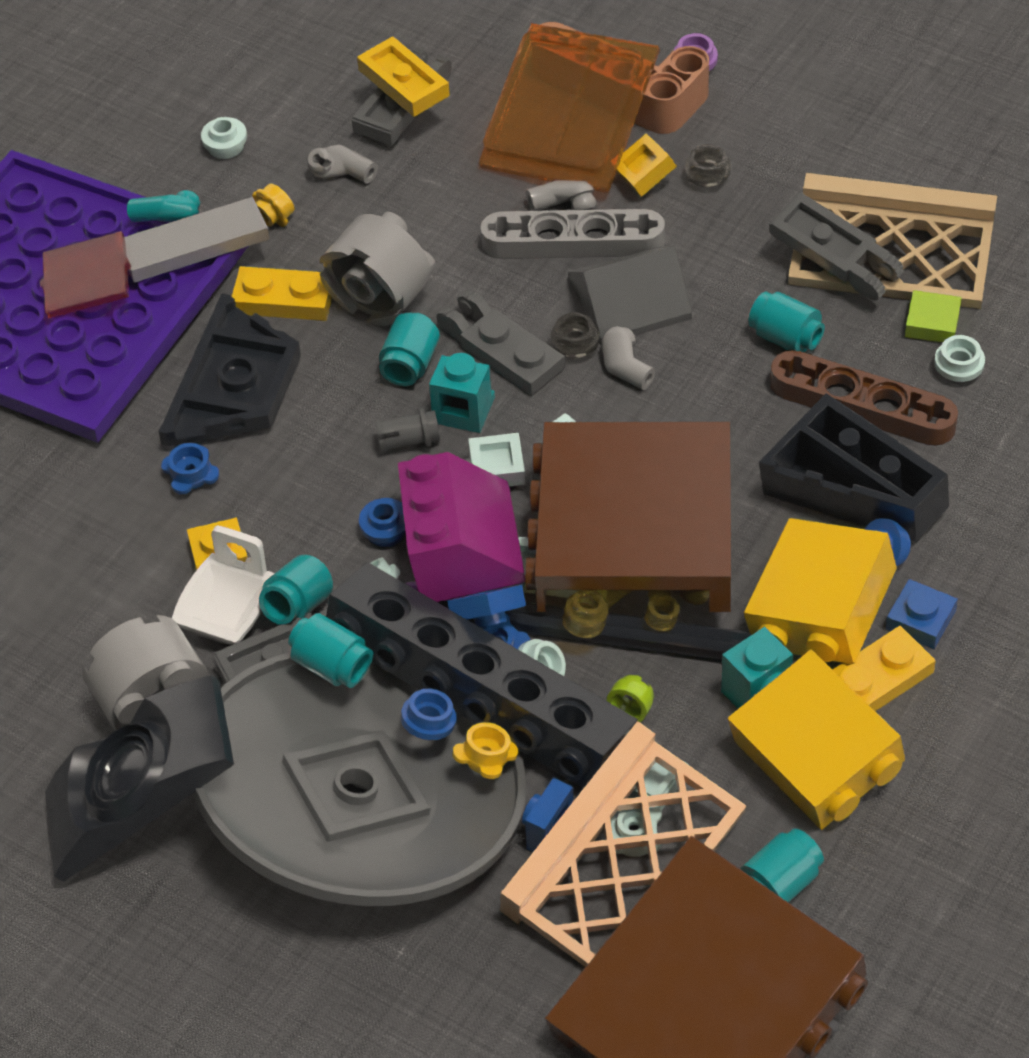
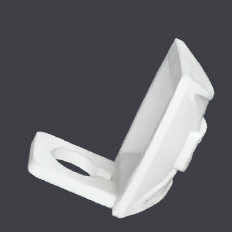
M217 525L211 533L215 554L211 553L191 577L178 599L171 619L183 630L232 646L239 643L245 637L261 614L259 595L264 582L274 573L266 569L263 544L260 539ZM227 543H235L242 546L249 552L251 557L247 558L245 562L237 560V554L231 551Z

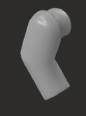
M342 145L315 148L307 157V165L311 173L323 179L351 175L368 184L374 180L378 172V164Z
M557 180L526 190V198L531 211L542 210L569 201L571 202L572 210H592L596 206V200L592 194L595 190L587 181Z
M618 326L610 328L605 333L601 343L606 370L616 377L642 390H646L654 380L655 368L634 358L632 342L636 341L630 329Z

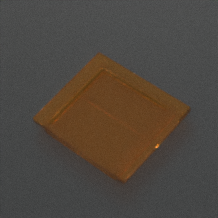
M531 23L529 31L521 39L483 139L485 147L478 163L480 168L550 182L557 180L587 181L595 191L609 193L660 52L659 46Z

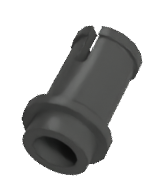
M423 407L419 408L420 413L381 421L375 420L378 435L399 432L395 435L379 437L381 452L426 443V447H431L432 441L440 440L435 410L425 412Z

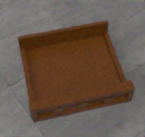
M544 422L543 443L533 444V473L541 474V480H531L530 490L531 512H539L538 519H529L528 548L529 550H536V558H526L525 568L526 590H536L537 612H545L547 590H709V612H731L730 422Z
M690 836L548 1013L545 1020L554 1038L570 1050L574 1046L578 1047L591 1058H803L806 1054L813 1058L829 1039L832 1032V1027L829 1026V1023L842 1007L850 1010L863 995L868 984V980L864 978L866 976L865 959L862 953L702 842Z

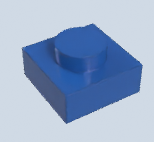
M909 579L887 615L885 629L892 631L901 626L918 643L935 649L956 612L958 598Z
M522 585L448 600L449 610L465 619L474 618L475 625L484 627L506 622L505 611L524 607L526 602Z
M553 778L542 795L535 794L529 800L522 816V824L525 825L527 850L535 851L573 803L572 786Z

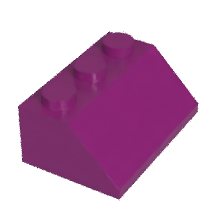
M449 452L435 455L423 454L411 460L397 463L408 556L420 593L438 602L526 582L508 481Z

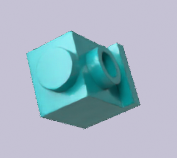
M456 353L450 357L441 355L429 383L431 410H435L437 424L480 433L495 399V390H491L490 367L487 364L475 362L474 358L466 353ZM453 399L468 400L469 410L451 407Z
M763 627L722 654L721 692L739 709L793 664V654L766 627Z

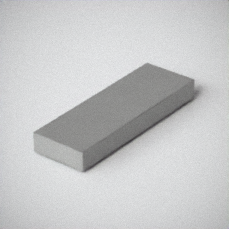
M253 197L132 234L117 239L133 282H138L269 240L270 237L268 227Z

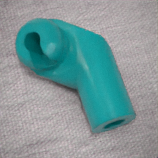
M182 190L176 195L130 199L127 204V214L134 223L146 221L174 222L199 214L198 209L201 202L196 193L190 190Z

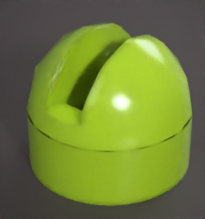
M627 675L621 677L613 685L606 701L638 719V722H641L652 707L654 700L653 688L650 684L641 681V676ZM625 695H628L633 699L630 701Z

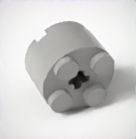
M385 212L382 216L374 214L357 216L320 257L319 264L324 263V269L320 273V278L331 297L352 315L358 309L372 315L367 322L377 326L392 324L395 318L406 309L428 283L431 273L436 268L433 257L423 250L407 232V225L404 220L392 212Z
M156 615L160 622L147 624L144 623L141 617L128 620L105 634L90 651L94 661L89 671L83 667L82 677L114 730L131 723L144 698L181 683L209 676L207 668L177 623L170 617Z

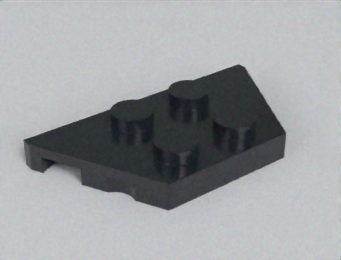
M221 293L158 431L161 445L172 446L271 428L301 357L299 342L284 331L273 329L269 321L257 313L249 316L236 307L235 298L229 294Z

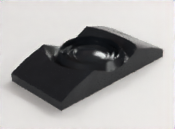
M209 675L181 683L148 696L142 701L130 724L113 731L105 739L80 745L72 750L53 775L45 791L54 877L63 882L190 796L195 792L196 788L203 787L234 765L220 681Z

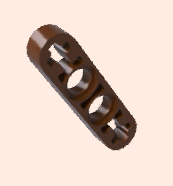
M785 351L777 355L772 361L770 385L772 391L785 400L812 408L827 393L882 431L933 446L943 445L951 441L955 436L958 409L950 399L800 351ZM792 373H797L793 378H788ZM815 379H818L817 387H814ZM833 384H844L850 387L853 392L847 396L839 397L830 394L826 389ZM880 399H892L900 407L894 411L887 412L877 409L873 404ZM909 408L913 409L912 417H908ZM933 417L939 418L936 424L930 423Z

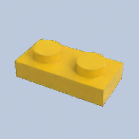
M393 36L357 56L358 70L413 117L450 96L449 82Z
M240 266L232 297L235 298L236 307L250 316L257 313L264 317L327 321L332 301L331 295L321 281V272Z
M898 626L861 650L854 664L842 663L832 670L874 711H877L933 674L936 660L901 626Z

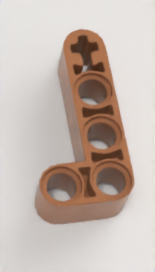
M542 23L531 32L532 70L536 78L652 132L669 134L677 131L702 106L709 96V56L701 48L695 46L677 48L659 66H656L561 23Z

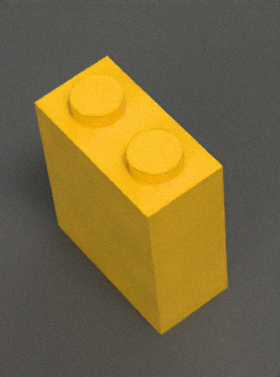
M789 518L744 611L749 632L753 635L763 627H766L792 654L803 656L812 649L824 662L835 661L854 664L897 569L889 534Z
M812 649L727 718L735 743L821 830L833 820L839 822L847 818L857 808L860 798L876 784L883 786L890 782L898 774L902 763L905 761L901 736Z

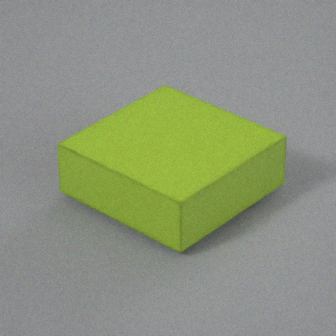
M913 290L905 337L944 342L947 338L955 336L962 297Z

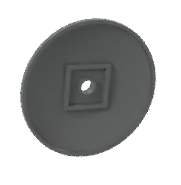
M287 652L254 664L237 674L221 687L234 765L203 787L196 788L193 793L194 799L202 817L220 842L255 872L281 886L317 899L359 906H393L429 900L450 893L486 872L509 847L517 832L526 798V773L520 751L518 750L517 758L514 761H507L502 767L500 777L487 779L482 777L480 773L473 771L468 764L456 762L452 756L454 746L464 743L468 730L475 725L457 712L454 730L447 737L439 740H424L413 736L403 727L400 715L403 704L418 689L390 672L383 670L373 662H371L361 681L353 688H348L343 684L334 686L294 662L290 656L291 652ZM354 784L360 789L368 790V792L352 793L346 790L343 785Z

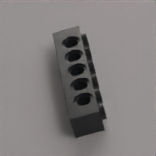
M366 562L330 593L326 617L363 638L365 646L373 651L371 662L418 690L435 689L443 692L451 699L455 712L474 724L493 723L507 731L511 742L516 744L519 751L529 755L582 788H585L638 720L369 562Z

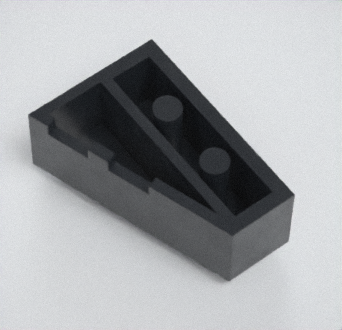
M827 393L759 461L764 495L866 527L876 519H891L907 531L910 540L914 542L949 507L947 473Z

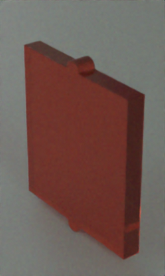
M122 231L43 252L44 279L39 284L44 291L45 313L48 318L129 297L127 270L132 265L126 257V242Z

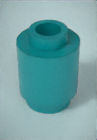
M765 291L761 293L755 300L748 317V324L751 328L756 329L757 336L788 351L794 350L805 353L808 349H815L825 331V325L821 322L822 314L820 310L781 292L772 294Z
M403 313L395 318L379 353V370L386 380L399 386H410L417 379L423 377L440 339L439 330L430 318L421 313Z
M305 554L298 555L264 582L259 595L260 608L264 615L276 624L285 625L298 617L302 619L329 598L333 590L332 576L325 564L316 557Z
M316 613L309 619L306 617L302 618L293 628L288 640L289 646L292 647L291 659L334 686H340L341 684L348 688L356 686L366 674L373 658V651L365 646L363 638L321 613Z
M794 828L788 833L777 834L740 869L789 903L818 876V867L823 864L824 856L817 843L808 834Z

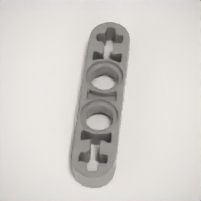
M649 209L501 211L486 216L480 226L483 250L488 255L501 259L623 257L655 247H663L665 243L664 218L659 213ZM600 228L606 230L608 234L596 239L586 236L585 232L590 229ZM546 229H554L561 233L560 236L554 239H543L537 234ZM618 230H623V235L618 236ZM639 231H648V234H639ZM522 232H528V237H523ZM506 233V236L498 237V234Z

